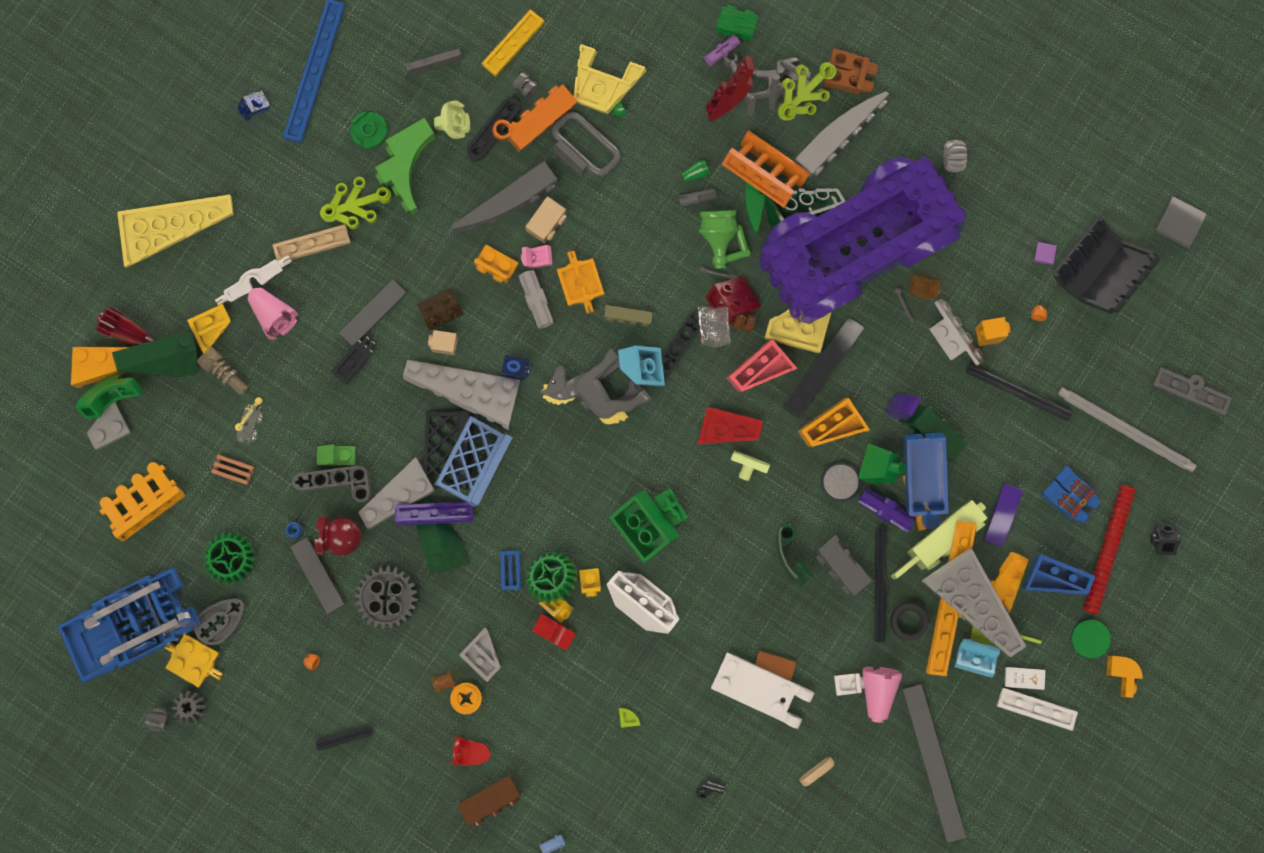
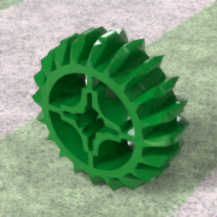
M222 532L220 535L221 539L216 535L214 536L215 543L208 541V544L211 546L210 549L204 548L208 555H202V558L208 561L204 562L203 566H209L205 571L206 573L213 572L210 577L211 579H215L218 576L217 582L219 583L224 579V583L229 584L231 579L232 583L235 584L237 583V577L240 580H244L242 574H250L246 570L247 568H254L249 562L255 561L254 557H250L251 554L255 553V550H248L252 544L250 542L246 543V537L240 539V534L238 533L233 537V532H228L227 536ZM228 543H236L242 551L233 552ZM223 545V547H221V548H222V553H221V555L218 556V557H215L216 551L218 550V548H219L220 546ZM227 554L234 556L231 562L224 560L225 557H228ZM243 557L240 568L235 571L236 562ZM216 564H225L229 574L220 572Z
M546 552L545 557L539 555L540 560H533L534 566H528L531 571L526 573V577L529 578L526 580V584L529 586L528 591L532 593L534 598H538L540 602L545 601L547 604H550L551 601L557 603L558 598L564 601V595L570 596L569 590L575 589V586L572 584L577 582L575 576L578 574L574 570L576 568L575 565L571 563L569 557L562 553L553 552L551 555ZM554 565H559V566H561V567H559V568H558V567H556V568H550V566H554ZM549 587H553V588H554V589H552V590H542L543 588H546V589L549 588Z

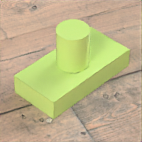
M735 450L731 457V460L743 464L739 478L747 481L750 480L754 469L767 473L770 467L769 463Z

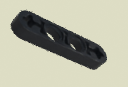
M693 311L689 314L663 353L662 364H665L668 358H665L666 355L670 359L675 360V363L670 361L668 365L669 371H663L664 376H668L673 372L703 327L705 316L702 312ZM700 316L701 323L697 322L693 329L686 326L687 324L689 326L692 325V317ZM683 331H689L691 339L685 341L680 335ZM677 346L681 349V353L679 356H673L670 353V349Z

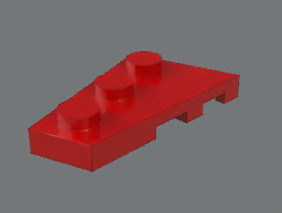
M707 407L698 444L758 440L763 421Z

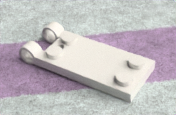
M728 652L711 687L715 691L772 716L796 729L799 728L802 719L787 712L794 695L807 702H811L814 695L813 691ZM783 697L786 699V702L784 703L780 701V699Z

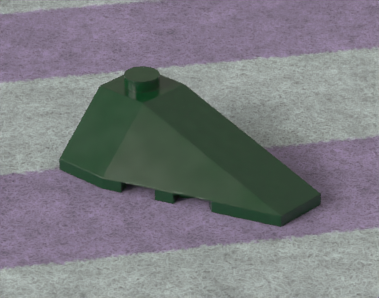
M838 188L816 189L815 191L798 189L785 207H782L765 195L768 222L772 229L778 223L794 214L808 212L818 217L845 202Z
M426 496L414 504H431L432 502ZM448 523L416 525L431 575L469 563L464 545Z

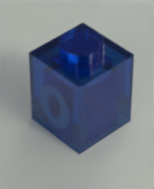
M505 355L501 374L503 377L525 381L526 376L530 375L531 365H528V359Z

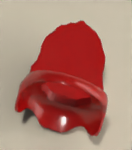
M454 737L456 741L453 748V762H450V764L456 766L480 765L485 763L491 754L488 747L483 743L466 741L462 737Z

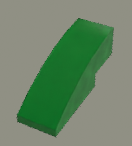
M746 182V214L753 235L757 236L765 195L758 194L759 190Z

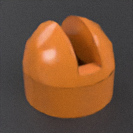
M1041 305L1034 307L1031 318L1036 321H1045L1047 319L1046 308Z
M307 654L303 663L306 668L314 671L319 665L320 657L315 654Z

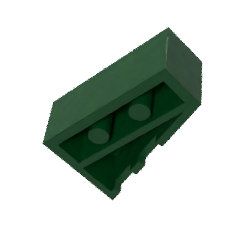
M918 405L913 415L907 421L903 419L898 421L902 425H909L914 430L913 434H921L923 438L928 433H943L946 437L947 460L954 461L967 445L963 440L964 436L957 430H952L950 428L951 424L946 419L937 416L938 412L929 405Z

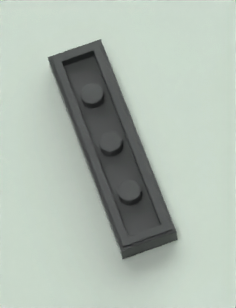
M392 280L339 334L353 346L407 293Z
M306 537L292 545L290 548L326 613L330 614L344 606V601L319 556L315 553L310 540Z

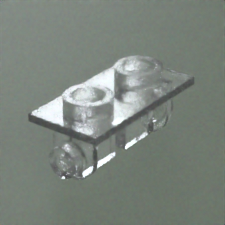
M250 404L245 407L242 421L248 422V425L240 424L236 435L238 442L244 443L245 440H248V445L251 444V441L255 442L258 434L255 428L257 423L261 424L264 414L261 412V407L258 408V411L255 410L256 406Z

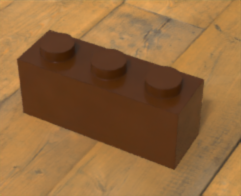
M508 775L459 803L457 806L467 825L473 824L476 827L485 821V816L490 814L493 817L502 812L501 807L508 804L510 807L519 802L518 797L521 796V793L511 775Z

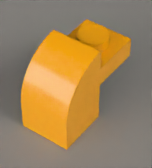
M1108 656L1106 676L1122 677L1120 697L1133 698V694H1136L1137 683L1134 680L1142 679V671L1139 665L1126 657Z

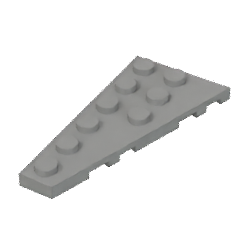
M407 360L403 373L404 380L420 388H427L439 397L444 396L450 399L451 403L474 414L479 413L487 417L488 421H495L501 424L503 428L509 430L520 380Z
M967 549L922 580L924 584L1007 656L1012 657L1026 647L972 549Z

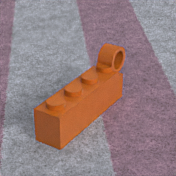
M563 84L559 88L556 85L548 92L550 95L545 100L542 97L534 104L536 107L532 111L526 110L520 116L521 120L515 123L513 121L510 124L506 120H499L494 124L492 133L498 140H506L508 138L517 151L520 152L569 111L578 101ZM500 124L505 125L508 128V134L504 136L499 135L496 127Z

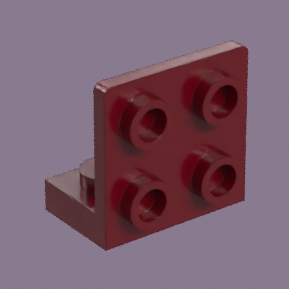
M744 277L714 284L705 296L723 327L730 326L737 315L761 308L760 302Z

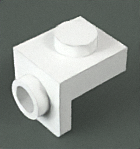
M859 673L834 676L836 696L862 693L861 689H864L863 677H860Z

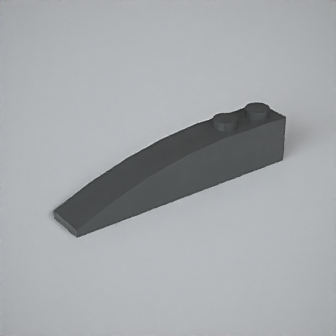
M543 161L454 223L452 229L455 233L475 229L509 216L530 203L538 202L544 193L552 192L556 189L558 180L545 161Z

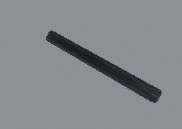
M972 363L966 369L967 374L1065 421L1070 420L1072 416V411Z
M877 527L875 529L874 641L885 642L886 528Z

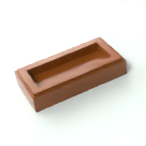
M759 651L755 665L791 681L796 662Z

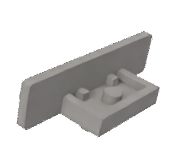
M943 299L937 300L934 304L944 319L930 328V331L949 359L953 360L967 351L977 366L985 362L981 350L975 348L970 334L965 333L959 318L954 317L949 303L943 301Z

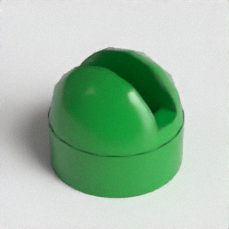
M621 100L612 109L613 114L617 117L627 114Z

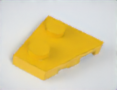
M223 304L187 320L203 353L212 347L231 323Z

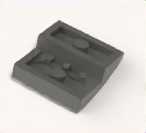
M1173 196L1155 231L1189 249L1205 219L1206 213Z

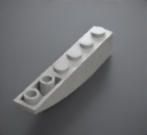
M885 91L838 117L821 131L796 157L795 163L810 172L808 177L811 178L814 174L818 176L824 169L823 165L827 161L830 163L837 156L835 152L839 148L844 149L850 142L848 139L852 135L856 136L862 130L861 125L865 121L869 123L875 116L874 112L878 108L881 110L888 101L886 99L889 93Z

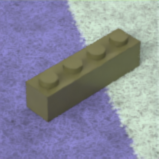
M606 305L604 313L606 321L613 322L615 320L622 324L628 322L630 325L640 324L642 327L651 326L653 312Z

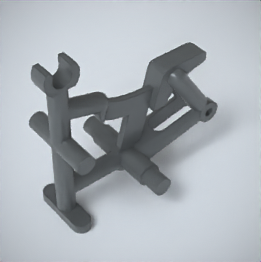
M736 53L733 54V60H729L727 56H724V65L730 67L734 75L738 63ZM798 58L777 61L775 70L758 71L755 69L751 77L753 79L768 78L769 88L764 91L748 93L744 97L747 105V116L754 115L756 100L769 97L768 108L770 110L776 109L778 97L785 95V89L782 83H780V79L784 75L795 82V88L792 92L797 90L798 75L796 74V66L800 63ZM808 72V75L806 76V85L809 83L808 80L811 77L810 72Z

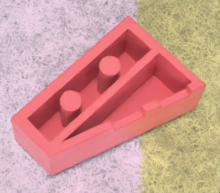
M772 339L767 341L726 378L738 392H742L798 368Z

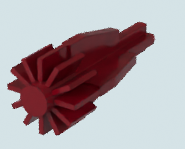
M111 306L106 309V312L102 311L97 319L99 324L96 331L109 338L112 336L134 346L154 340L148 337L149 334L144 329L123 316L124 313Z

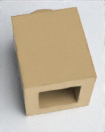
M434 330L433 335L429 336L428 346H431L432 352L455 355L458 336L456 333Z

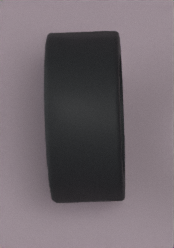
M912 603L897 607L890 618L893 633L900 639L907 641L923 636L929 623L924 609ZM908 610L917 613L921 621L919 629L910 634L904 633L898 626L900 614Z

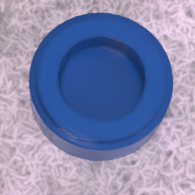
M927 511V515H922L921 521L925 528L935 529L940 526L942 517L940 514L931 515Z

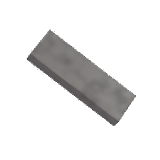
M454 49L407 63L406 68L410 77L461 62L463 59L460 49Z

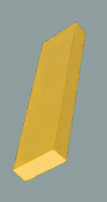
M530 9L481 63L482 66L497 77L543 26L545 21Z

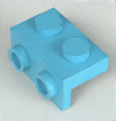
M963 639L958 646L954 667L992 678L995 674L996 661L1000 654V649L990 644L978 643L973 639Z

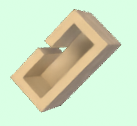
M547 197L526 225V231L544 244L547 240L551 241L556 234L554 229L558 225L561 226L567 219L566 209Z

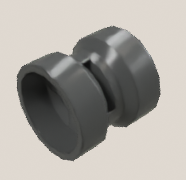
M522 72L512 84L516 90L522 92L525 98H529L539 86L535 81L529 79V75L526 72Z

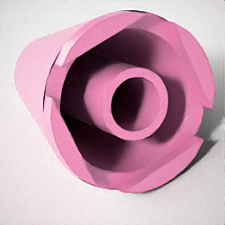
M254 288L249 292L248 302L265 335L269 339H277L276 336L279 334L284 336L295 326L297 322L295 317L298 316V313L293 308L263 288Z
M865 667L862 674L867 714L869 718H872L871 721L882 723L889 716L902 673H899L898 670L880 667L875 671L873 667Z

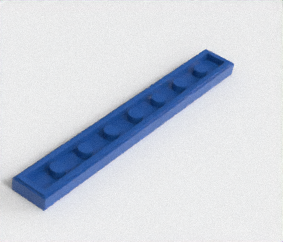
M335 0L326 1L283 138L301 144L303 142L346 7L345 3Z

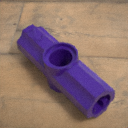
M869 488L864 490L858 500L860 504L875 512L874 514L887 523L894 524L906 533L916 520L914 516H909L906 511L900 509L899 505L894 501L881 497Z

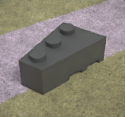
M835 535L814 552L817 555L815 559L821 566L825 564L829 569L828 574L830 577L842 584L841 590L847 596L850 594L853 597L872 580L858 562H855L849 555L848 549H844L838 542L839 538Z

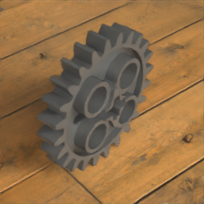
M387 566L386 571L379 567V573L372 569V576L365 574L367 580H360L363 586L356 587L360 594H356L354 597L359 598L360 601H357L355 605L361 606L357 612H364L361 617L362 619L369 618L368 625L374 621V628H378L381 624L382 629L385 630L388 624L390 629H393L394 623L399 627L401 626L400 620L408 622L405 617L406 615L413 616L410 609L417 608L412 603L418 601V599L413 598V595L417 594L418 591L411 589L415 586V583H408L411 577L404 578V571L398 574V568L391 572L389 566ZM386 581H389L387 594L391 596V599L387 600V614L384 615L385 600H382V596L386 595ZM377 582L382 584V590L379 593L373 591V585ZM393 585H401L402 589L399 594L392 592ZM374 602H379L381 608L378 612L374 613L371 610V605ZM394 603H398L400 606V610L396 614H393L390 610L391 605Z

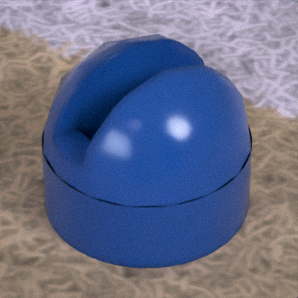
M291 522L286 526V534L289 537L298 538L301 536L303 529L300 524ZM293 528L297 530L296 533L292 532Z

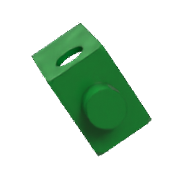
M868 444L858 479L869 484L894 483L897 474L902 475L905 473L906 466L904 463H900V456Z

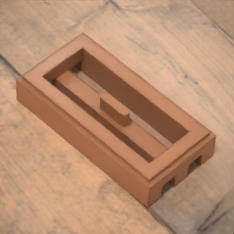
M217 455V460L211 473L249 485L255 467ZM221 460L249 469V472L246 473L244 471L220 464ZM220 467L246 476V480L220 472L218 468Z

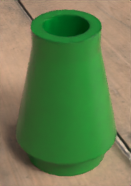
M703 159L695 162L682 172V175L687 183L707 177V174L711 172Z

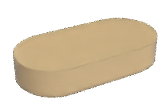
M831 757L823 759L806 772L799 781L803 786L810 785L829 771L835 762Z

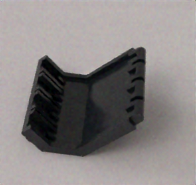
M1097 217L1052 275L1062 288L1080 302L1109 314L1113 312L1119 313L1127 303L1125 299L1129 300L1138 289L1136 284H1142L1150 274L1148 270L1152 271L1160 261V258L1155 251L1123 240L1110 230L1103 218Z

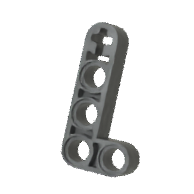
M362 466L299 473L292 479L293 487L300 492L351 486L352 496L355 501L365 504L372 498L370 474ZM358 471H364V478L362 480H356L355 478ZM344 473L345 480L338 483L336 481L337 475ZM320 476L326 477V482L323 485H318L317 479ZM302 478L305 481H312V484L304 483L303 487L300 486L298 483L302 481ZM362 489L366 490V497L358 499V492Z

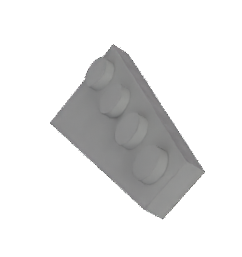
M415 457L358 512L368 530L394 516L395 505L414 504L435 492L419 460Z

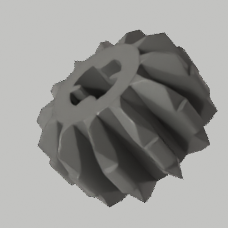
M186 691V695L179 693L180 700H173L177 704V706L171 707L172 710H177L173 716L174 718L180 716V723H183L185 720L187 724H191L192 720L198 722V716H204L200 709H205L206 705H200L204 698L197 699L199 693L195 692L192 695L191 691ZM186 704H190L192 711H187Z

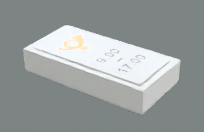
M1005 667L1004 687L1044 690L1045 670Z

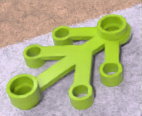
M829 62L823 63L820 66V72L806 85V76L809 70L803 64L796 67V74L798 75L797 95L792 100V90L795 88V82L790 78H786L782 82L785 95L784 103L778 108L779 117L783 120H791L796 114L807 113L813 115L816 112V106L813 103L808 102L804 106L798 105L802 101H827L830 97V93L827 90L811 91L824 78H833L836 74V67Z
M357 177L354 179V188L345 204L339 205L342 197L348 193V188L344 183H339L336 186L337 192L330 204H326L321 208L320 215L326 222L337 220L348 225L350 229H356L359 226L358 219L354 216L347 217L341 213L349 211L366 219L369 223H374L377 220L376 213L373 210L366 211L359 207L376 201L382 204L389 203L392 199V194L387 187H381L376 193L357 199L361 190L366 186L365 180L362 177ZM362 181L363 184L358 186L357 182ZM341 187L345 188L343 192L339 191ZM386 192V195L380 196V193ZM328 210L333 211L330 215L326 214ZM370 214L374 215L372 219H368ZM351 221H356L355 225H350Z

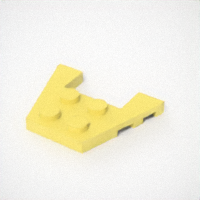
M581 44L579 48L580 58L577 64L578 74L575 80L573 97L578 101V104L608 114L644 75L647 69L644 66L630 62L622 79L592 69L590 67L597 51Z

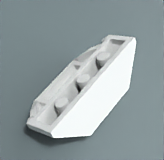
M617 571L607 583L615 606L645 630L668 634L679 621L672 599L641 574Z

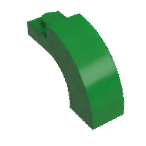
M120 374L113 375L91 387L80 398L75 407L85 419L100 418L112 403L123 398L141 396L143 389L133 377L123 378Z

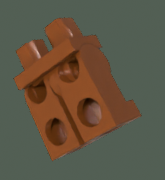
M833 48L829 63L836 67V74L831 79L825 78L823 88L839 89L848 93H854L855 95H860L861 92L871 93L874 82L865 80V76L875 77L878 65L869 62L870 58H863L862 56Z

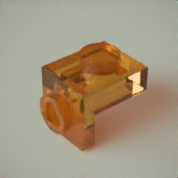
M913 275L908 294L925 300L937 299L940 293L941 280H929Z

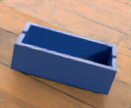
M943 433L925 434V438L921 434L903 435L904 462L906 466V511L909 516L927 515V510L924 506H928V511L931 515L949 514L945 435Z

